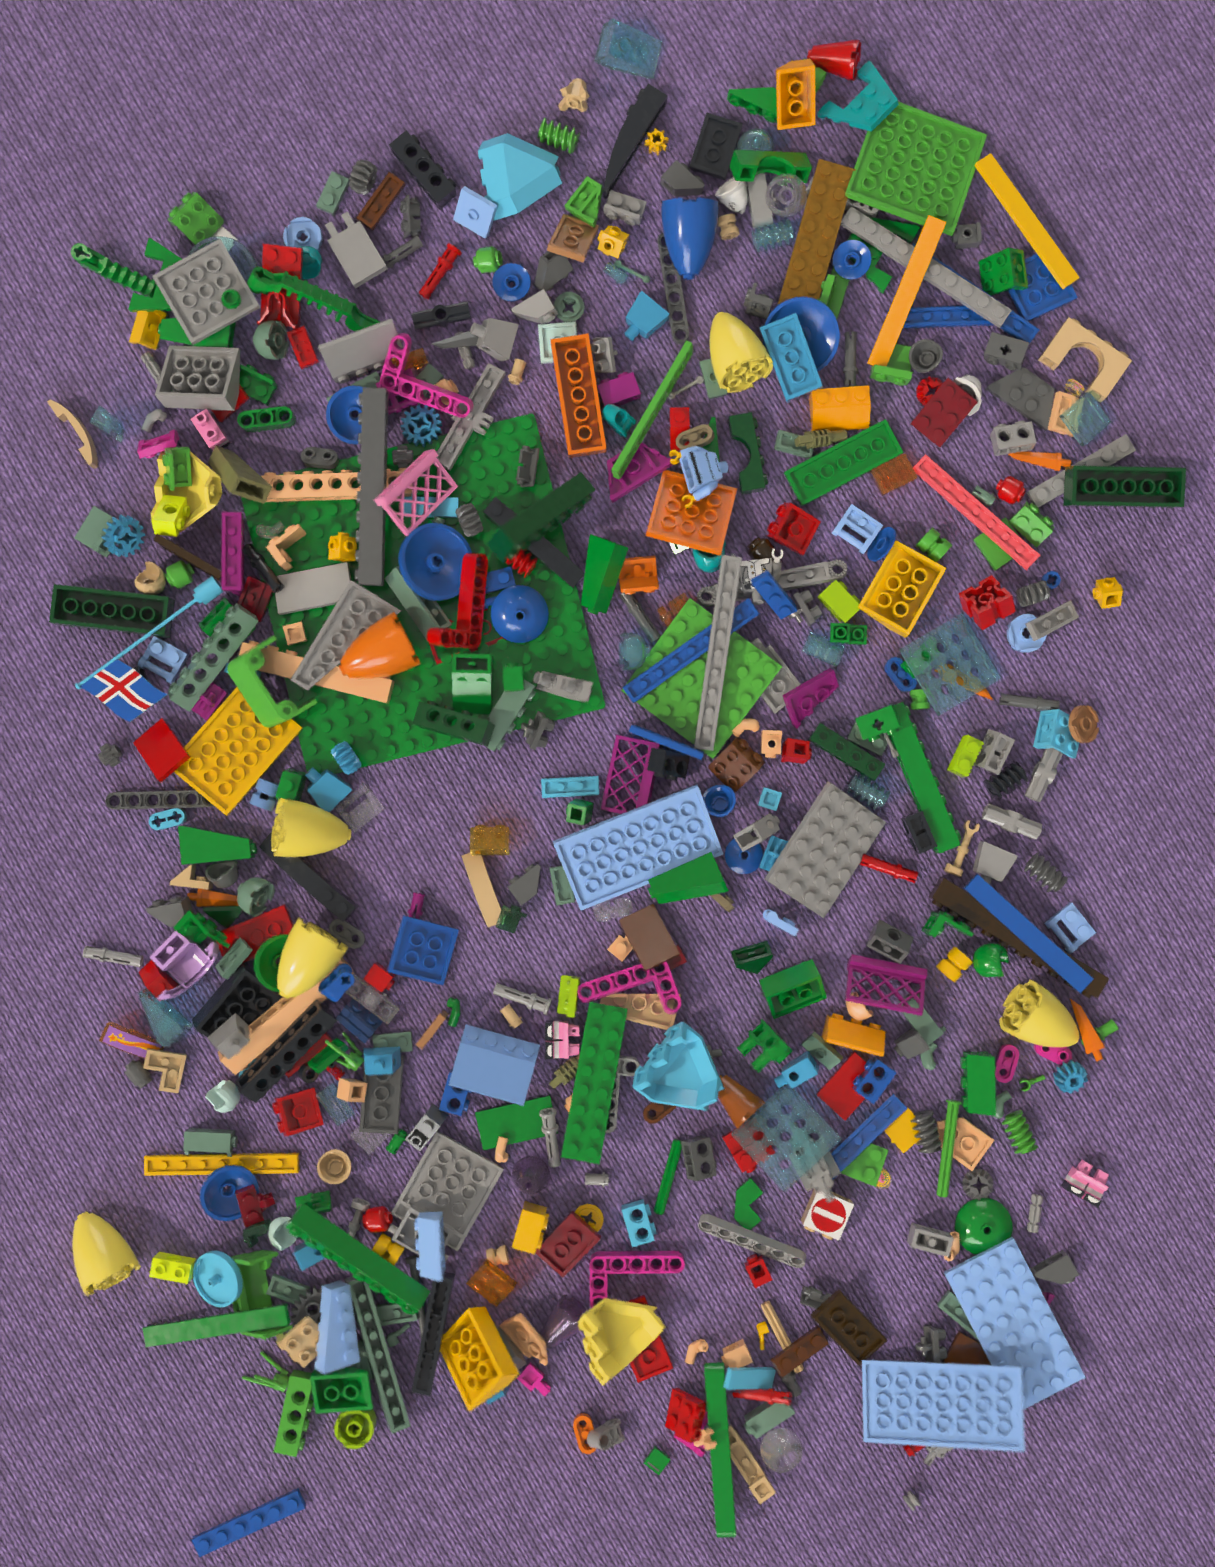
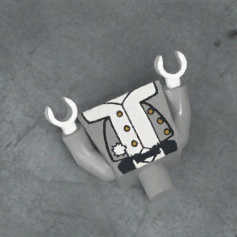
M774 549L772 550L774 561H772V558L741 561L737 591L742 592L743 597H752L754 605L763 604L764 599L752 585L751 579L768 570L778 582L781 577L782 562L780 559L783 556V550L781 549V555L778 557L774 555Z

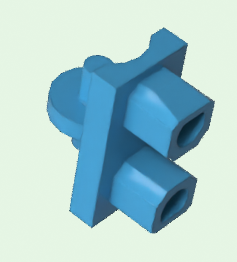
M771 835L759 868L770 871L788 841Z

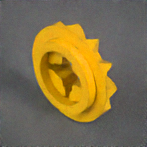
M586 1203L580 1205L574 1211L584 1221L583 1216H588L592 1212L591 1219L594 1222L589 1221L588 1224L596 1232L601 1229L603 1214L596 1205Z

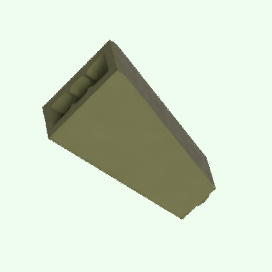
M215 446L208 463L215 473L221 477V481L228 491L232 494L265 504L272 486L233 451Z

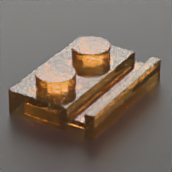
M423 348L409 352L404 371L410 368L420 369L428 363ZM396 357L392 358V363L399 367V360Z
M906 453L870 471L882 496L918 478L906 457Z

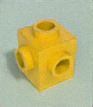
M608 225L604 231L601 230L597 241L600 243L597 249L607 256L619 258L625 249L629 234L621 231L619 227Z
M339 532L337 536H330L328 544L329 560L340 562L356 561V538L349 537V533Z
M1108 577L1096 580L1092 593L1093 598L1097 599L1101 609L1121 606L1123 588L1116 578Z

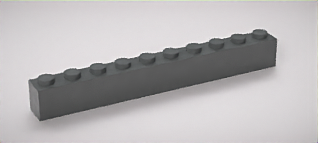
M362 388V393H359V405H362V413H359L358 421L362 428L361 432L358 433V444H361V452H358V464H361V472L357 473V482L360 483V491H357V503H360V511L356 513V520L359 523V530L356 531V542H359V550H356L355 558L359 562V566L355 570V580L361 586H384L386 511L382 506H378L374 499L386 489L389 392L386 388Z

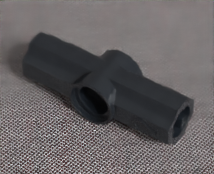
M468 301L447 306L437 305L433 309L411 313L415 331L435 326L446 327L450 323L471 319ZM439 313H445L446 317L443 319H438L437 315Z

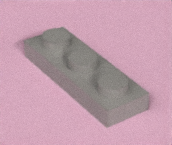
M1070 600L1026 623V626L1033 641H1036L1079 618Z

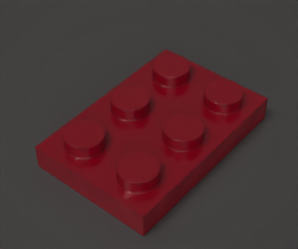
M948 377L911 422V425L940 448L978 401Z
M572 1210L544 1239L540 1249L536 1248L535 1253L563 1278L601 1239V1235Z

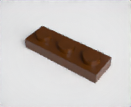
M388 172L356 217L357 221H360L364 226L373 231L405 187V182L391 172Z
M815 1326L771 1358V1361L779 1375L784 1377L829 1343L821 1329Z

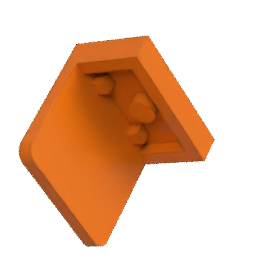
M655 555L625 558L619 575L620 591L627 595L635 594L637 591L651 593L659 589Z

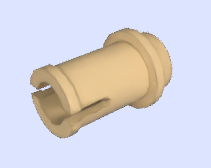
M521 359L514 360L511 374L508 375L511 384L519 385L523 381L522 375L526 365L525 361Z
M510 1004L500 1010L509 1022V1027L512 1026L515 1029L523 1023L522 1017L516 1014Z

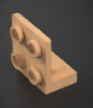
M298 524L288 527L282 536H276L271 539L267 546V549L278 564L286 571L293 568L290 563L293 560L284 550L307 534Z

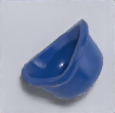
M725 785L710 787L702 797L708 813L716 817L727 816L734 809L736 803L734 791Z

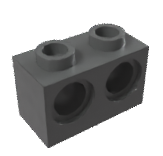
M700 1135L682 1140L681 1145L687 1179L700 1181L717 1176V1165L713 1157V1143L710 1137Z

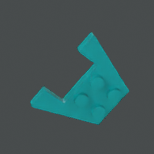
M868 60L857 71L858 78L868 83V85L844 109L829 100L817 112L820 119H825L826 117L836 123L845 122L849 123L852 127L872 132L898 106V99L872 62Z

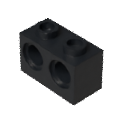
M651 748L647 770L654 772V776L662 778L666 776V779L669 780L686 779L690 756L669 750Z
M916 811L900 818L915 854H921L937 847L923 811Z

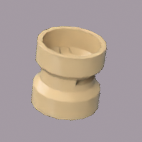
M726 214L718 218V227L721 228L720 236L722 240L733 239L740 234L739 228L735 224V214Z
M506 1245L499 1246L498 1249H486L490 1269L496 1268L500 1264L503 1266L509 1265Z

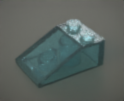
M612 18L603 24L594 62L611 70L653 79L662 41Z
M147 988L138 993L152 1032L157 1037L156 1040L160 1045L170 1047L178 1043L193 1027V1024L166 999L159 1001Z

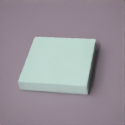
M576 322L538 324L541 364L554 363L550 339L577 335Z

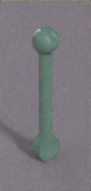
M620 260L615 261L614 266L616 269L621 268L641 278L644 283L650 281L649 276H643L622 265Z

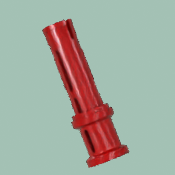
M450 243L446 245L447 249L443 255L438 257L437 266L418 292L427 300H429L447 270H452V265L457 257L462 255V252Z

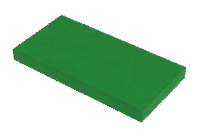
M547 1095L525 1100L524 1106L511 1103L475 1111L483 1150L496 1148L499 1136L508 1138L507 1145L545 1137V1134L541 1131L543 1123L539 1112L544 1108H553L551 1096Z

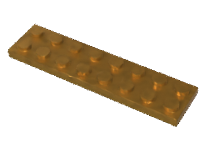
M822 159L818 160L778 304L798 296L820 298L821 284L826 277L848 199L845 196V192L852 173L856 169Z

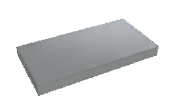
M346 562L277 576L284 585L280 592L275 593L278 614L283 615L337 604L351 580L349 564Z

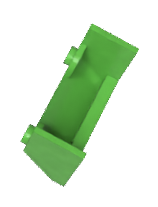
M274 635L234 658L227 666V671L260 723L267 728L292 719L317 703L315 698L312 697L298 707L290 700H283L276 704L255 672L265 662L264 655L260 649L277 640Z
M259 1250L231 1256L241 1272L243 1281L242 1292L239 1298L232 1303L234 1312L272 1306L271 1296L266 1294L269 1286L265 1270L270 1268L272 1258L278 1256V1252ZM289 1324L287 1326L242 1332L241 1334L266 1340L291 1330L293 1327Z

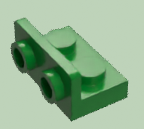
M240 364L239 384L249 397L268 406L278 387L274 381L275 378L267 373L263 375L258 373L257 369L249 364L247 366Z

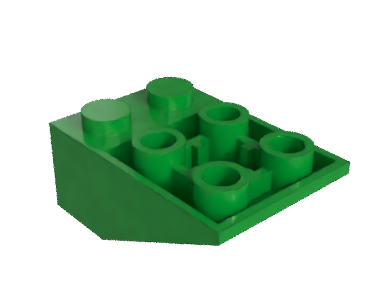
M453 653L452 696L453 708H455L456 712L461 713V710L473 714H490L492 712V654Z

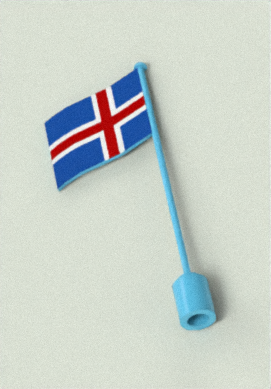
M213 575L193 589L195 593L193 594L194 599L83 681L76 683L75 687L77 689L83 688L96 696L124 720L131 722L168 694L155 688L141 674L120 661L119 658L194 603L198 602L201 604L203 602L206 605L224 591H222L220 583Z

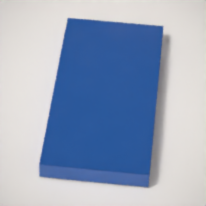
M635 724L630 727V733L702 760L704 755L702 750Z

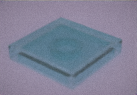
M1090 391L1081 396L1059 416L1081 447L1089 443L1111 423Z

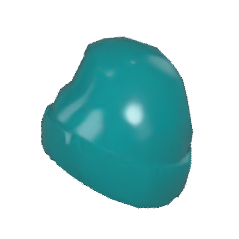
M725 540L720 556L693 549L694 561L699 569L707 573H713L720 569L721 557L725 555Z

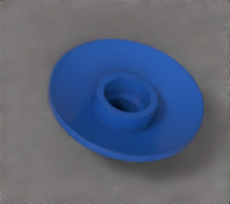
M858 240L843 242L837 247L833 255L834 269L839 276L845 279L853 280L862 277L871 265L870 250L864 243ZM851 258H854L856 260L855 264L853 265L849 264L848 262Z
M508 263L499 267L492 281L497 296L509 302L524 298L529 292L531 285L527 270L515 263ZM510 282H514L516 284L514 287L508 286Z
M886 527L878 532L868 547L867 557L873 562L879 561L889 553L896 540L895 529Z
M735 838L731 840L725 849V861L728 867L738 874H749L758 869L763 857V851L759 843L745 850L744 852H747L748 857L742 859L741 848Z

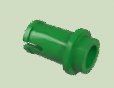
M399 1128V1134H394L389 1144L385 1147L386 1150L396 1155L402 1143L406 1141L408 1133Z

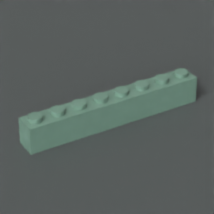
M351 1276L345 1278L344 1281L350 1285L354 1315L388 1429L393 1434L411 1425L369 1284Z

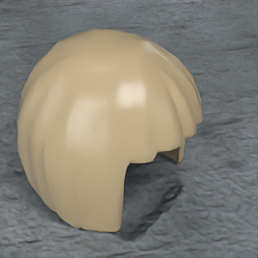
M148 561L145 562L146 570H143L136 577L135 587L142 594L157 595L165 588L166 577L159 566Z

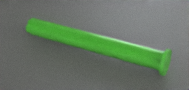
M946 1099L948 1106L937 1186V1195L939 1197L948 1196L959 1104H962L961 1101Z

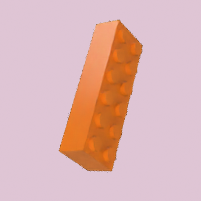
M589 333L550 339L568 458L606 453V442Z

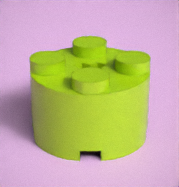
M374 1410L340 1412L334 1427L337 1440L339 1439L343 1446L349 1449L363 1447L372 1438L376 1427L377 1418Z

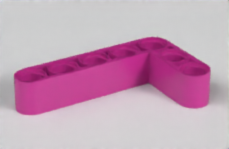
M400 333L393 337L380 377L381 387L386 388L389 392L460 418L468 416L474 407L470 398L403 374L412 340L406 333ZM398 338L405 342L404 348L399 347L397 344ZM393 357L399 360V367L392 363ZM387 376H391L394 379V385H390L387 382ZM405 383L412 385V392L406 390ZM424 389L431 393V398H426L423 395ZM442 396L449 399V405L442 403ZM460 403L466 404L468 408L466 412L460 409Z
M667 962L661 964L664 967L663 972H656L652 968L645 972L646 977L643 979L636 976V971H644L642 965L639 964L585 982L579 986L577 992L578 999L581 1002L589 1003L653 981L663 1010L667 1014H675L681 1007V999ZM620 976H624L627 978L628 983L621 985L617 979ZM602 982H606L609 984L610 989L602 991L599 985ZM667 982L671 988L668 991H664L661 989L660 984ZM587 988L592 994L589 997H583L581 991ZM667 1001H675L677 1008L670 1009L667 1006Z
M679 1251L594 1252L590 1257V1307L592 1308L596 1305L594 1303L596 1298H607V1274L680 1273L685 1266L682 1253ZM657 1258L662 1262L660 1265L654 1266L651 1261ZM674 1258H678L681 1261L680 1264L676 1266L672 1265L670 1262ZM596 1259H601L604 1263L601 1266H596L593 1262ZM615 1259L623 1261L620 1266H615L612 1262ZM634 1259H640L642 1260V1264L639 1266H635L632 1264V1261ZM600 1278L604 1283L598 1286L593 1281Z

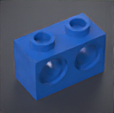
M876 1057L866 1062L864 1072L854 1079V1086L852 1087L872 1104L876 1103L896 1075L893 1069ZM877 1067L883 1068L880 1076L874 1075V1070ZM871 1083V1089L864 1092L862 1089L863 1085Z
M450 1070L439 1110L461 1116L463 1111L467 1112L470 1100L466 1099L468 1092H472L449 1086L453 1071ZM457 1098L460 1101V1106H452L450 1100Z

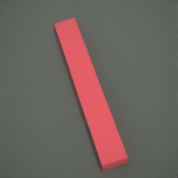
M926 454L912 468L918 476L1026 571L1041 556Z

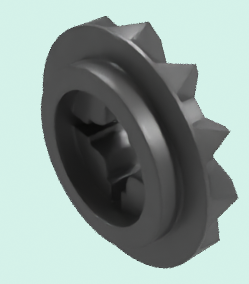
M974 1169L967 1172L963 1178L962 1185L964 1192L971 1199L981 1200V1198H988V1195L993 1192L994 1182L992 1176L987 1171ZM978 1179L981 1183L985 1184L980 1186L979 1191L975 1186H972L977 1183Z

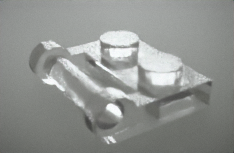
M365 782L360 784V788L348 798L335 806V809L355 833L386 809ZM363 794L367 795L368 798L349 813L346 812L345 809Z

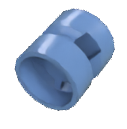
M259 778L255 786L257 792L252 794L249 803L273 812L279 784ZM262 793L270 795L268 800L261 797Z

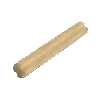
M765 1301L761 1304V1308L784 1350L792 1343L770 1301ZM801 1364L796 1367L794 1372L799 1373L803 1371V1365Z

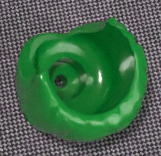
M990 943L982 945L975 950L972 962L976 972L983 977H1004L1001 962L1008 964L1009 959L1008 953L1003 946Z

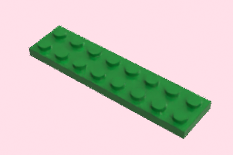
M589 1002L561 1154L563 1158L600 1164L628 1011L626 1008Z

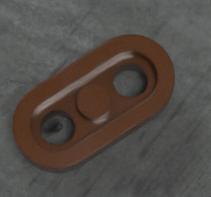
M650 1102L643 1110V1117L648 1123L655 1124L673 1111L676 1106ZM655 1110L656 1114L654 1116L649 1115V1111Z

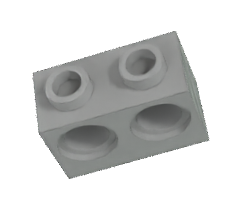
M1018 421L1012 425L999 424L993 428L990 434L994 456L1029 451L1036 444L1032 421ZM1018 433H1023L1026 438H1021ZM999 436H1004L1007 441H1002Z
M988 729L983 740L984 745L980 749L981 752H978V759H975L974 765L999 775L1015 740L1000 732Z

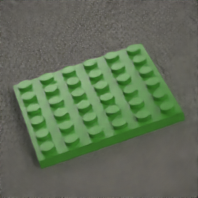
M898 102V106L872 132L867 131L854 167L856 171L852 173L845 196L923 226L928 215L946 222L942 233L952 236L976 169L974 165L980 158L987 134Z
M689 598L626 684L711 625L713 615ZM737 632L730 634L713 751L700 749L712 759H714L732 735V730L741 723L782 668L780 664ZM708 651L636 701L693 745L695 742Z

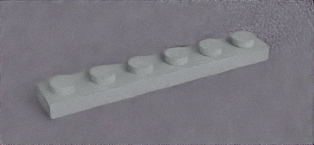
M1127 434L1072 466H1110L1133 453L1136 449ZM1065 470L1028 491L1026 494L1031 502L1039 508L1063 494Z

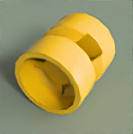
M953 946L947 954L948 959L943 958L936 967L947 978L956 983L962 976L961 970L965 971L973 962Z
M382 1232L372 1251L392 1265H395L405 1247L396 1242L393 1243L392 1239Z

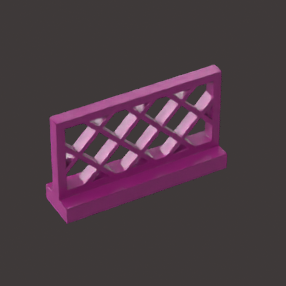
M222 512V591H231L235 595L241 596L244 588L243 513Z
M616 735L600 810L623 814L628 812L623 804L631 799L635 802L636 808L650 803L656 776H654V772L648 771L647 767L651 748L662 749L661 744ZM620 740L627 741L631 748L622 753L618 748ZM641 744L649 745L647 754L640 757L635 748ZM633 750L638 760L629 765L624 756ZM622 758L627 767L618 772L615 768V762ZM641 762L644 770L636 776L631 767ZM629 769L635 778L625 783L620 774ZM618 776L623 786L614 791L611 786V780ZM637 780L640 789L637 793L632 794L628 785ZM626 788L630 797L621 802L616 793ZM614 795L619 804L614 808L606 807L607 799Z
M851 955L847 963L848 974L845 1001L922 1016L927 969ZM853 971L860 972L864 978L857 981L852 976ZM874 975L879 976L883 982L876 985L870 977ZM892 979L898 980L901 986L895 989L889 981ZM866 980L872 986V989L867 992L860 985ZM911 983L920 984V988L914 993L908 985ZM884 984L892 991L886 996L879 989ZM857 987L863 995L859 997L851 996V990ZM903 988L911 995L906 999L898 992ZM876 991L881 999L878 1001L873 1000L869 994ZM895 995L900 1003L892 1004L888 998ZM913 998L918 1003V1009L912 1008L907 1002Z

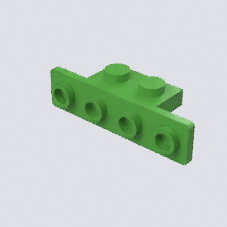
M833 266L831 275L828 274L826 281H822V295L818 300L825 303L838 320L849 279L839 276Z

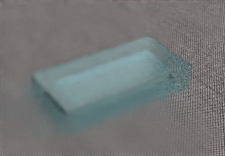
M333 1083L316 1094V1097L337 1126H340L355 1114L345 1100L337 1098V1088Z

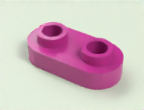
M1005 1044L999 1049L995 1062V1079L999 1082L1007 1083L1014 1076L1019 1059V1051L1015 1046ZM1010 1050L1011 1055L1006 1057L1005 1052ZM1001 1069H1005L1004 1075H1000Z
M1034 1044V1050L1038 1055L1059 1065H1062V1062L1067 1064L1072 1059V1052L1068 1047H1048L1047 1050L1043 1051V1046ZM1064 1052L1065 1058L1061 1059L1060 1054Z

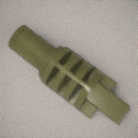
M828 429L804 432L803 436H798L794 441L796 447L807 446V449L826 447L834 442L846 440L847 432L845 429L836 431Z
M580 1053L576 1057H570L554 1072L556 1077L549 1083L553 1089L561 1082L565 1086L576 1076Z

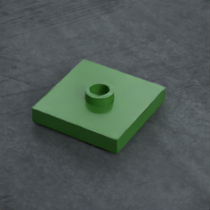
M1006 517L1003 518L1001 521L1016 533ZM984 533L973 539L994 571L1013 559Z

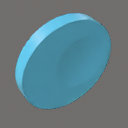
M212 1250L196 1260L193 1267L194 1284L200 1296L207 1303L215 1307H226L239 1298L243 1286L242 1275L237 1264L230 1256L224 1252Z

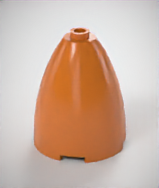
M395 612L372 624L353 641L340 660L341 665H339L343 676L347 675L349 678L356 679L381 678L407 671L421 664L418 656L414 657L416 655L415 650L401 622L396 623L398 619Z

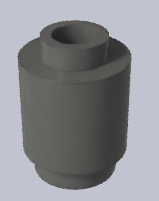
M133 1060L125 1066L127 1070L124 1073L135 1087L138 1086L139 1089H142L153 1080L150 1076L151 1073L147 1069H143V1063L140 1060L138 1062Z

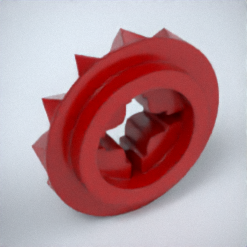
M931 376L922 379L916 389V396L919 402L925 406L933 397V394L926 396L929 391L928 387L931 389L937 387L936 393L944 382L939 380L938 377Z

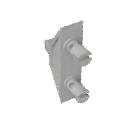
M545 671L541 673L536 672L533 678L534 683H538L536 689L579 702L589 701L592 692L591 687L593 683Z

